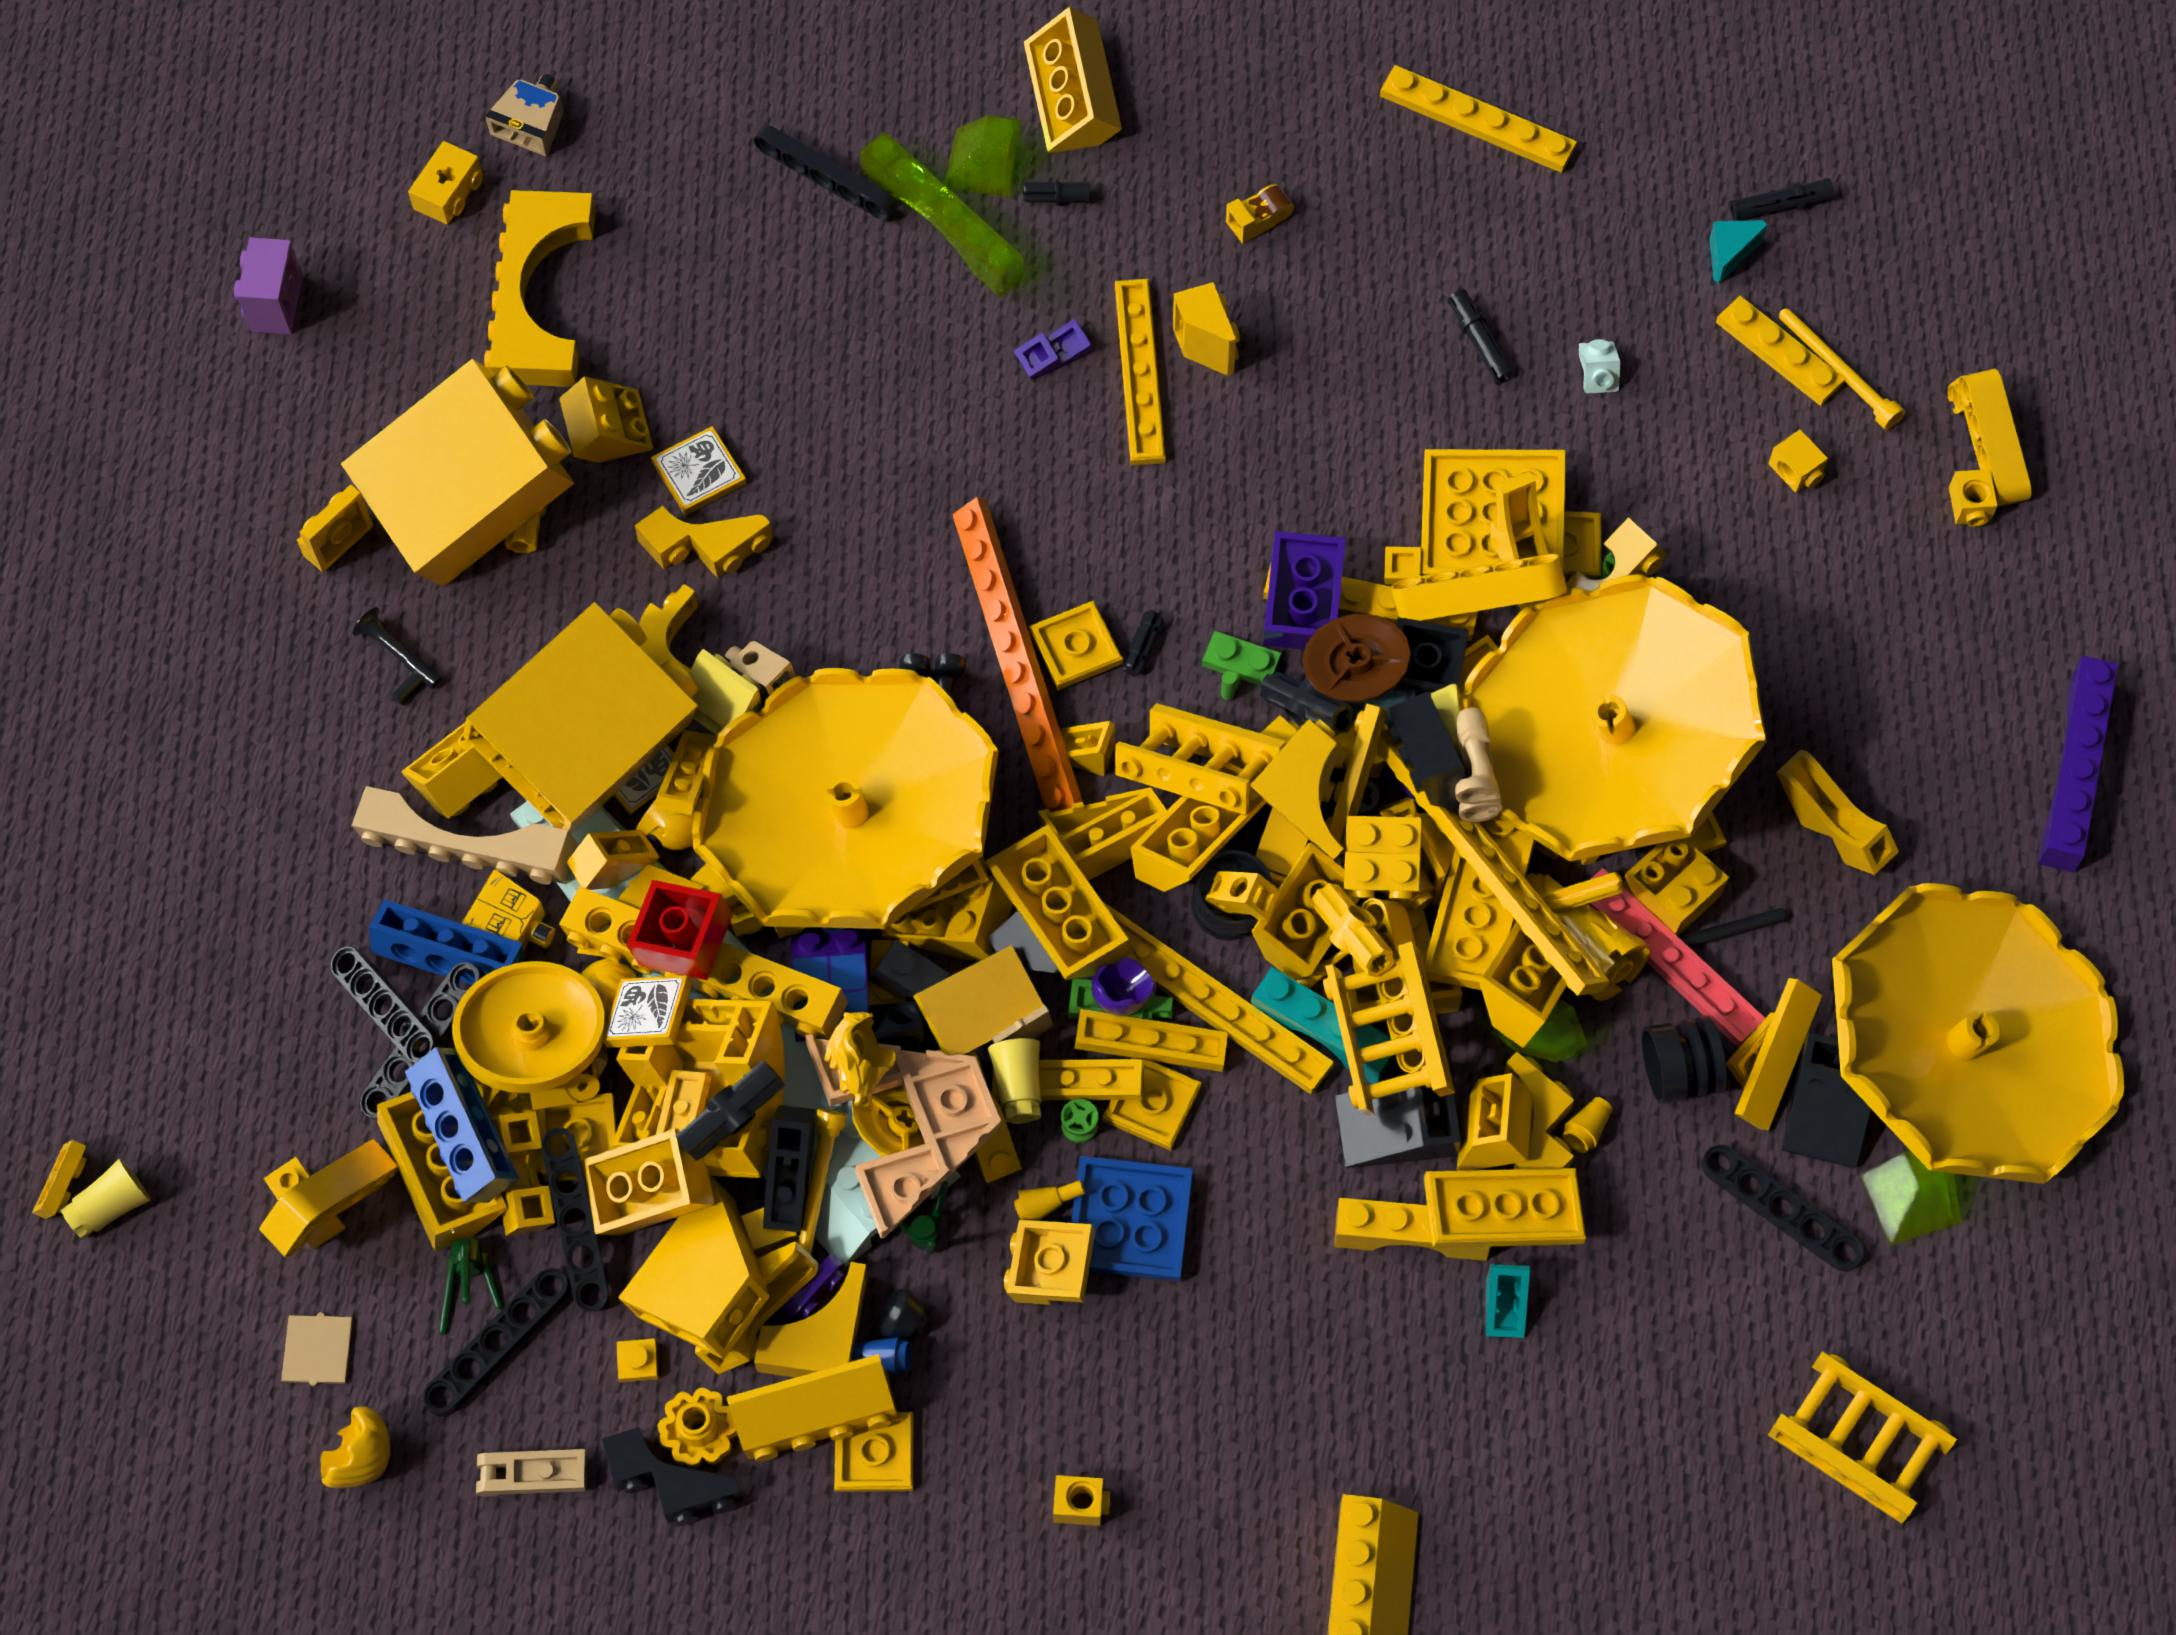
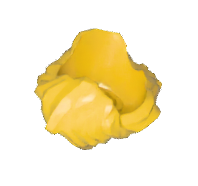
M845 1012L843 1020L835 1028L828 1042L824 1061L830 1062L829 1067L831 1069L839 1070L840 1091L844 1094L849 1091L848 1095L855 1097L854 1104L856 1106L863 1105L866 1107L872 1105L871 1093L885 1072L894 1067L896 1055L894 1050L877 1045V1039L872 1030L874 1023L872 1013Z

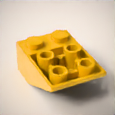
M988 876V882L934 902L937 904H933L932 908L931 904L904 914L886 929H883L881 936L888 940L909 941L911 946L953 957L981 961L993 955L994 947L987 938L1008 920L1013 903L996 878Z

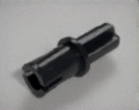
M1056 179V182H1025L1023 184V200L1025 202L1056 203V206H1059V203L1089 204L1090 182H1059V179Z

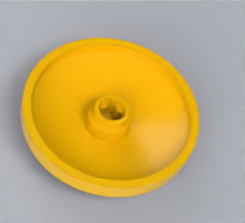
M530 961L501 967L474 983L458 1003L453 1016L452 1034L457 1055L462 1065L473 1077L498 1090L514 1093H532L558 1087L581 1074L594 1061L603 1045L602 1038L606 1028V1020L601 998L593 985L585 977L559 964Z

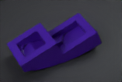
M1074 319L1048 337L1043 332L1014 350V353L1032 380L1077 361L1095 349L1077 320Z

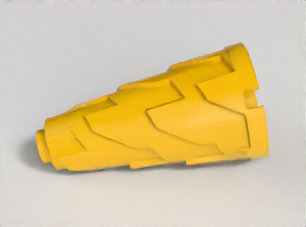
M1531 873L1526 876V880L1538 895L1564 888L1548 874L1545 876L1541 873L1537 875ZM1584 904L1555 913L1557 918L1610 980L1603 992L1590 994L1596 1000H1607L1621 992L1622 989L1615 984L1623 979L1630 984L1647 962L1650 950L1647 948L1649 946L1641 938L1624 929L1602 910L1598 912L1591 905Z

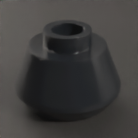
M897 1289L888 1300L878 1325L882 1335L907 1339L912 1333L918 1335L926 1322L927 1314L923 1313V1303L910 1289Z

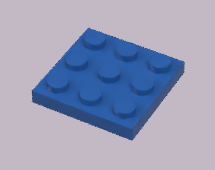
M1080 1156L1077 1181H1082L1086 1194L1074 1198L1071 1223L1092 1224L1096 1229L1089 1272L1180 1282L1193 1169Z

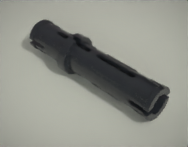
M1830 178L1802 185L1799 182L1792 183L1789 188L1743 199L1730 200V213L1733 221H1739L1740 219L1769 214L1793 207L1796 210L1804 209L1806 204L1833 199V185ZM1810 192L1809 195L1787 199V197L1801 195ZM1776 200V202H1774V203L1765 204V205H1761V206H1757V207H1753V208H1752L1753 205H1757V204H1761V203H1765V202H1770V201Z
M1461 289L1451 294L1447 302L1460 322L1459 328L1472 341L1495 384L1500 385L1511 380L1515 372L1510 364H1508L1500 347L1485 324L1487 319L1484 314L1478 312L1466 289Z

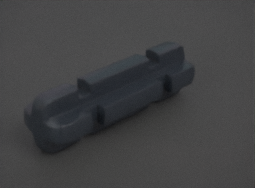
M1154 610L1146 611L1140 621L1142 627L1137 628L1128 650L1130 656H1126L1122 664V670L1129 675L1136 676L1142 673L1146 664L1144 658L1148 659L1158 635L1156 630H1160L1164 621L1161 614Z

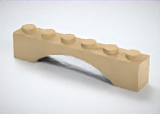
M368 786L365 787L352 823V827L361 836V841L374 847H382L383 844H388L406 854L414 855L416 851L424 852L438 861L449 862L451 858L460 860L464 865L473 869L481 870L483 866L496 868V871L505 876L516 877L517 873L529 876L535 882L546 885L551 884V881L564 884L570 868L566 862L575 852L578 844L568 830L538 823H532L519 830L497 836L473 837L457 835L438 829L423 820L411 809L399 793Z

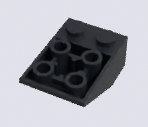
M1809 1032L1801 1048L1781 1151L1856 1169L1871 1108L1841 1077L1838 1039Z
M1420 1086L1373 1099L1372 1104L1375 1115L1369 1117L1362 1113L1359 1107H1353L1349 1092L1335 1096L1345 1169L1458 1156L1461 1139L1454 1094L1440 1097L1432 1090V1087Z

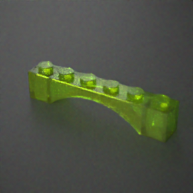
M884 131L860 150L862 173L875 185L904 201L929 220L957 250L973 274L999 298L1024 278L1023 256L887 132Z

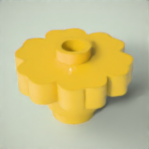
M699 1388L694 1392L693 1396L687 1392H679L674 1399L666 1403L665 1413L667 1417L659 1421L658 1431L663 1449L672 1451L675 1463L696 1469L700 1467L703 1461L710 1465H716L722 1460V1457L730 1454L731 1444L729 1439L734 1438L738 1433L729 1406H724L720 1393ZM697 1424L703 1425L699 1429L692 1430V1428Z

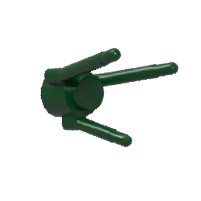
M944 1181L940 1186L931 1215L923 1214L916 1216L911 1222H907L904 1219L898 1224L901 1227L902 1233L909 1234L912 1244L919 1249L926 1250L929 1255L934 1254L940 1237L938 1224L942 1219L941 1213L948 1192L949 1183L947 1181Z
M465 1238L456 1240L451 1244L452 1257L447 1258L448 1271L440 1318L439 1333L441 1335L447 1333L456 1274L461 1276L463 1304L467 1305L470 1303V1277L479 1274V1268H482L495 1308L500 1310L503 1307L490 1267L489 1253L482 1252L481 1241L478 1239Z

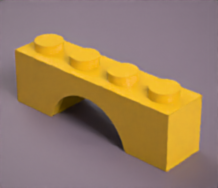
M1339 1198L1334 1247L1373 1251L1384 1246L1411 1245L1439 1251L1449 1258L1487 1260L1490 1247L1433 1248L1427 1205Z

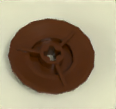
M1351 614L1335 618L1318 628L1306 643L1302 663L1307 680L1319 693L1337 701L1361 702L1380 697L1396 687L1408 670L1411 652L1406 636L1393 622L1377 615Z

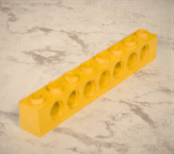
M579 886L559 923L567 935L566 940L570 944L586 950L588 946L599 950L600 955L608 960L619 962L622 959L630 962L635 970L646 975H651L652 972L662 976L680 975L639 966L626 945L640 909ZM611 923L608 930L598 933L602 925ZM724 942L721 944L708 980L689 977L693 982L692 987L696 989L699 995L706 999L772 1001L776 1007L780 1027L783 1024L794 1027L795 1031L805 1038L806 1035L813 1034L814 1038L819 1037L824 1040H830L848 1004V1000L841 988ZM741 974V978L736 983L727 984L731 976ZM774 987V991L769 996L759 997L765 988ZM798 1001H808L804 1008L792 1010Z

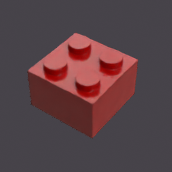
M652 880L626 946L639 966L708 980L733 914L720 893Z

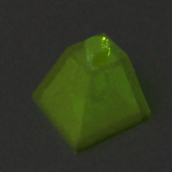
M986 115L957 128L943 187L1010 198L1022 145L1021 120Z
M1561 998L1558 999L1544 1024L1524 1048L1494 1028L1488 1013L1478 1018L1479 1024L1511 1049L1556 1063L1573 1057L1576 1051L1588 1045L1575 1009Z
M1910 1150L1901 1153L1861 1176L1890 1246L1961 1223L1954 1174L1929 1171Z

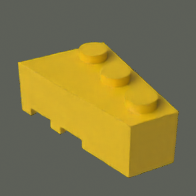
M1149 787L1107 796L1106 801L1088 805L1078 802L1071 804L1072 808L1055 812H1049V809L1037 812L1040 828L1047 824L1050 826L1087 881L1131 859L1130 847L1167 810L1152 788Z

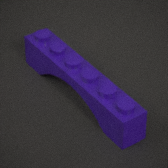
M2082 655L2073 672L2067 702V721L2062 758L2044 829L2038 862L2040 865L2074 873L2084 857L2116 679L2117 663Z

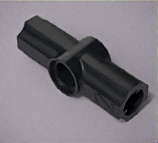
M1276 671L1274 674H1267L1260 683V696L1267 703L1284 710L1290 717L1302 725L1308 719L1313 723L1320 719L1335 732V735H1339L1343 732L1347 733L1354 724L1353 715L1355 710L1349 704L1319 693L1307 679L1300 682Z
M762 1060L735 1085H729L716 1094L706 1104V1110L675 1137L687 1153L696 1161H699L728 1135L733 1136L751 1122L756 1116L755 1112L784 1088L786 1084L765 1060Z

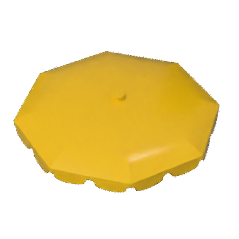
M1642 574L1627 575L1607 580L1601 583L1599 588L1594 591H1588L1585 588H1570L1558 597L1540 600V602L1532 607L1526 606L1505 630L1500 648L1496 652L1490 651L1472 670L1465 682L1462 697H1460L1461 711L1472 707L1478 708L1487 719L1489 738L1491 740L1489 746L1495 761L1493 762L1492 769L1502 800V810L1496 816L1568 861L1692 837L1767 742L1749 632L1738 621L1721 610L1708 604L1700 605L1690 594L1661 577L1656 579L1653 577L1647 578ZM1468 771L1469 777H1472V773Z
M894 668L878 669L873 671L871 676L867 677L851 669H818L814 671L812 676L806 678L797 676L790 679L769 695L765 701V707L761 711L754 712L750 710L734 719L720 731L716 743L712 748L709 747L705 758L703 797L697 801L692 825L693 849L763 926L886 929L983 856L999 752L984 729L967 713L964 712L962 714L951 697L930 677L919 676L912 670Z
M1922 883L1917 886H1909L1832 959L1841 1077L1929 1171L2045 1184L2061 1171L2083 1148V1144L2094 1136L2119 1110V1101L2124 1093V1074L2119 1054L2113 1052V1043L2118 1033L2117 1010L2114 998L2112 996L2109 997L2104 989L2105 980L2098 969L2077 950H2068L2063 947L2060 931L2040 909L2032 904H2023L2017 900V896L2009 893L1977 891L1972 894H1963L1962 889L1959 887L1936 883Z

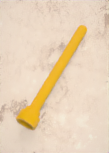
M1785 308L1780 311V320L1827 365L1844 377L1845 382L1874 409L1875 421L1884 430H1889L1903 418L1905 409L1895 400L1883 399L1790 309Z
M818 1108L814 1124L818 1126L817 1133L820 1134L804 1210L802 1230L798 1239V1244L810 1255L835 1137H839L840 1131L845 1129L847 1120L846 1113L825 1108Z

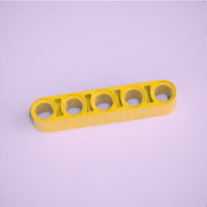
M1545 554L1407 578L1394 583L1391 586V591L1398 616L1400 618L1421 621L1551 599L1567 592V585L1559 555Z
M1372 898L1362 904L1361 907L1376 918L1377 924L1374 929L1393 951L1392 956L1394 960L1400 957L1397 945L1411 941L1416 945L1407 911L1401 903ZM1400 977L1376 984L1382 1004L1403 999L1404 994L1409 993L1406 979L1401 980ZM1408 1013L1386 1019L1391 1040L1411 1035L1413 1030L1418 1029L1415 1016H1410ZM1417 1049L1396 1054L1397 1062L1405 1072L1421 1071V1066L1426 1065L1423 1051L1418 1052Z

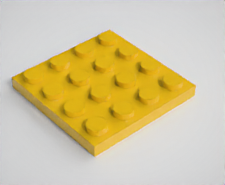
M1425 449L1420 576L1503 562L1491 545L1490 521L1497 519L1496 484L1527 471L1531 473L1536 481L1538 511L1548 553L1559 555L1563 570L1565 450Z

